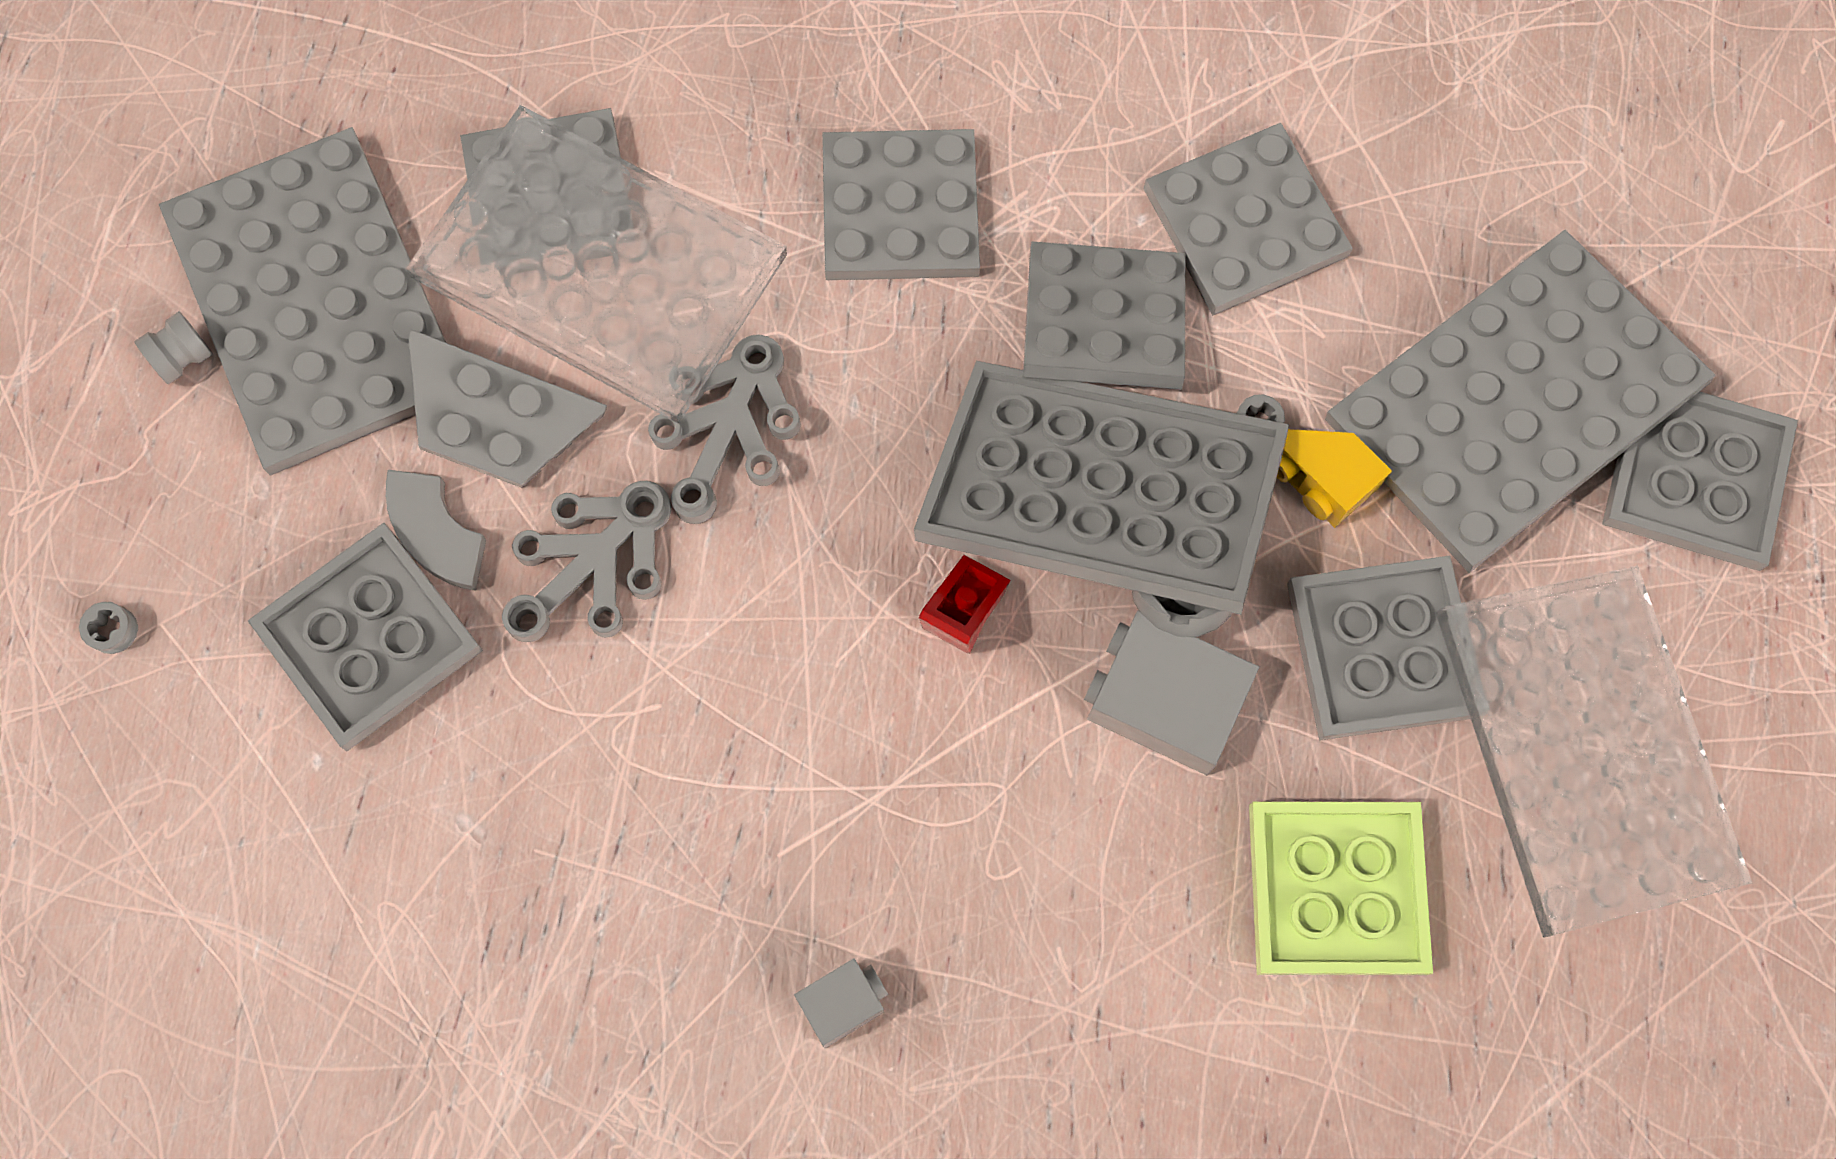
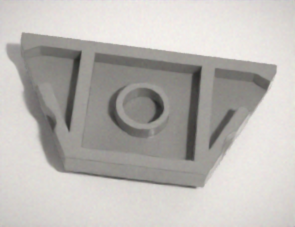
M411 329L408 338L418 446L420 450L522 488L541 472V468L553 458H557L572 444L573 440L594 422L597 423L605 414L607 408L605 404Z

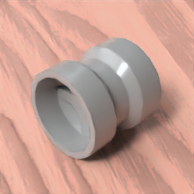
M180 311L168 318L165 322V328L156 334L147 332L134 341L149 364L168 385L182 376L184 367L192 362L200 364L213 355L209 347Z

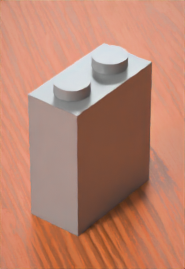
M1137 610L1130 626L1122 622L1119 623L1106 652L1116 656L1109 673L1105 674L1097 670L1084 700L1094 704L1087 720L1207 776L1217 765L1260 666L1199 638L1177 637L1162 631Z

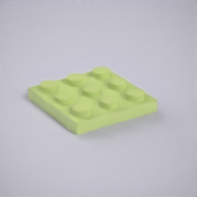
M1252 802L1249 805L1257 975L1433 974L1421 802Z

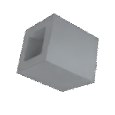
M855 958L794 994L824 1048L829 1047L883 1014L884 1008L879 1000L888 995L872 965L861 970Z

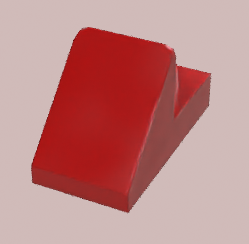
M963 555L922 609L919 615L922 628L970 654L984 623L1004 596L1011 580Z

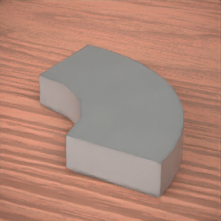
M388 470L386 479L387 510L391 524L402 545L425 570L435 577L451 585L476 591L486 544L483 534L463 528L450 516L445 504V482L440 476Z

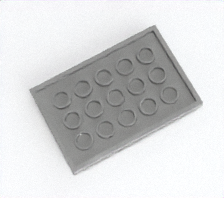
M353 127L159 204L262 467L270 476L416 415L408 336L412 329L443 342H446Z
M1563 230L1327 411L1325 420L1336 432L1354 433L1392 470L1384 483L1466 571L1470 573L1709 385L1716 375L1572 235Z
M976 361L914 527L915 541L1241 615L1282 459L1289 424L1084 382L1023 377V370Z

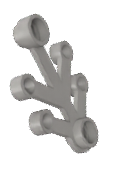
M751 335L742 339L733 349L731 359L697 372L692 368H682L676 371L671 378L670 385L676 399L684 404H693L699 401L704 392L734 381L735 383L728 397L677 418L667 413L659 414L649 424L648 431L653 443L663 450L673 449L681 443L682 439L713 427L691 476L679 481L671 494V503L678 517L686 523L700 524L710 519L714 514L717 500L711 486L735 434H737L747 458L745 468L749 479L758 486H768L777 480L780 472L777 459L773 453L766 450L748 408L757 387L769 410L767 423L772 435L781 440H788L796 436L800 430L801 422L798 412L792 405L787 404L777 380L784 365L781 347L774 339L768 336ZM763 353L766 355L764 361L759 364L748 362V358L753 354ZM686 380L697 382L695 388L689 392L679 390L681 383ZM788 415L793 418L791 425L786 428L775 426V421L780 416ZM666 425L675 427L670 437L660 438L657 436L661 427ZM766 461L772 464L771 470L766 474L758 475L753 472L755 465L759 462ZM698 490L701 492V497L695 503H686L683 501L686 492Z
M651 481L632 483L623 490L619 497L579 498L573 493H564L553 501L551 507L552 515L556 522L565 529L577 528L582 525L585 519H615L601 533L540 535L536 531L526 530L520 532L514 538L512 544L513 552L517 559L526 566L539 565L549 557L576 558L535 597L519 595L512 598L505 605L502 621L504 627L513 638L521 642H533L544 636L550 624L549 615L593 572V606L588 613V623L593 632L600 637L608 638L616 635L623 625L622 615L616 607L617 549L632 535L634 567L628 572L627 585L631 593L642 600L651 599L659 593L661 579L655 569V531L663 527L668 521L671 514V502L667 492L660 485ZM642 502H650L654 505L652 513L647 516L637 515L635 513L636 507ZM567 504L578 506L576 515L571 518L560 516L561 509ZM537 541L539 549L535 554L530 556L521 554V549L526 542ZM642 574L653 576L652 585L647 589H638L635 587V580L638 576ZM612 612L615 615V619L610 626L603 628L596 625V619L601 613ZM526 614H535L538 617L536 625L529 630L521 629L519 626L521 618Z

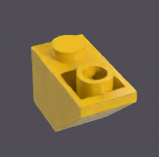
M1288 429L1277 479L1285 483L1289 482L1303 496V503L1312 515L1320 520L1326 519L1336 528L1381 487L1392 470L1354 433Z

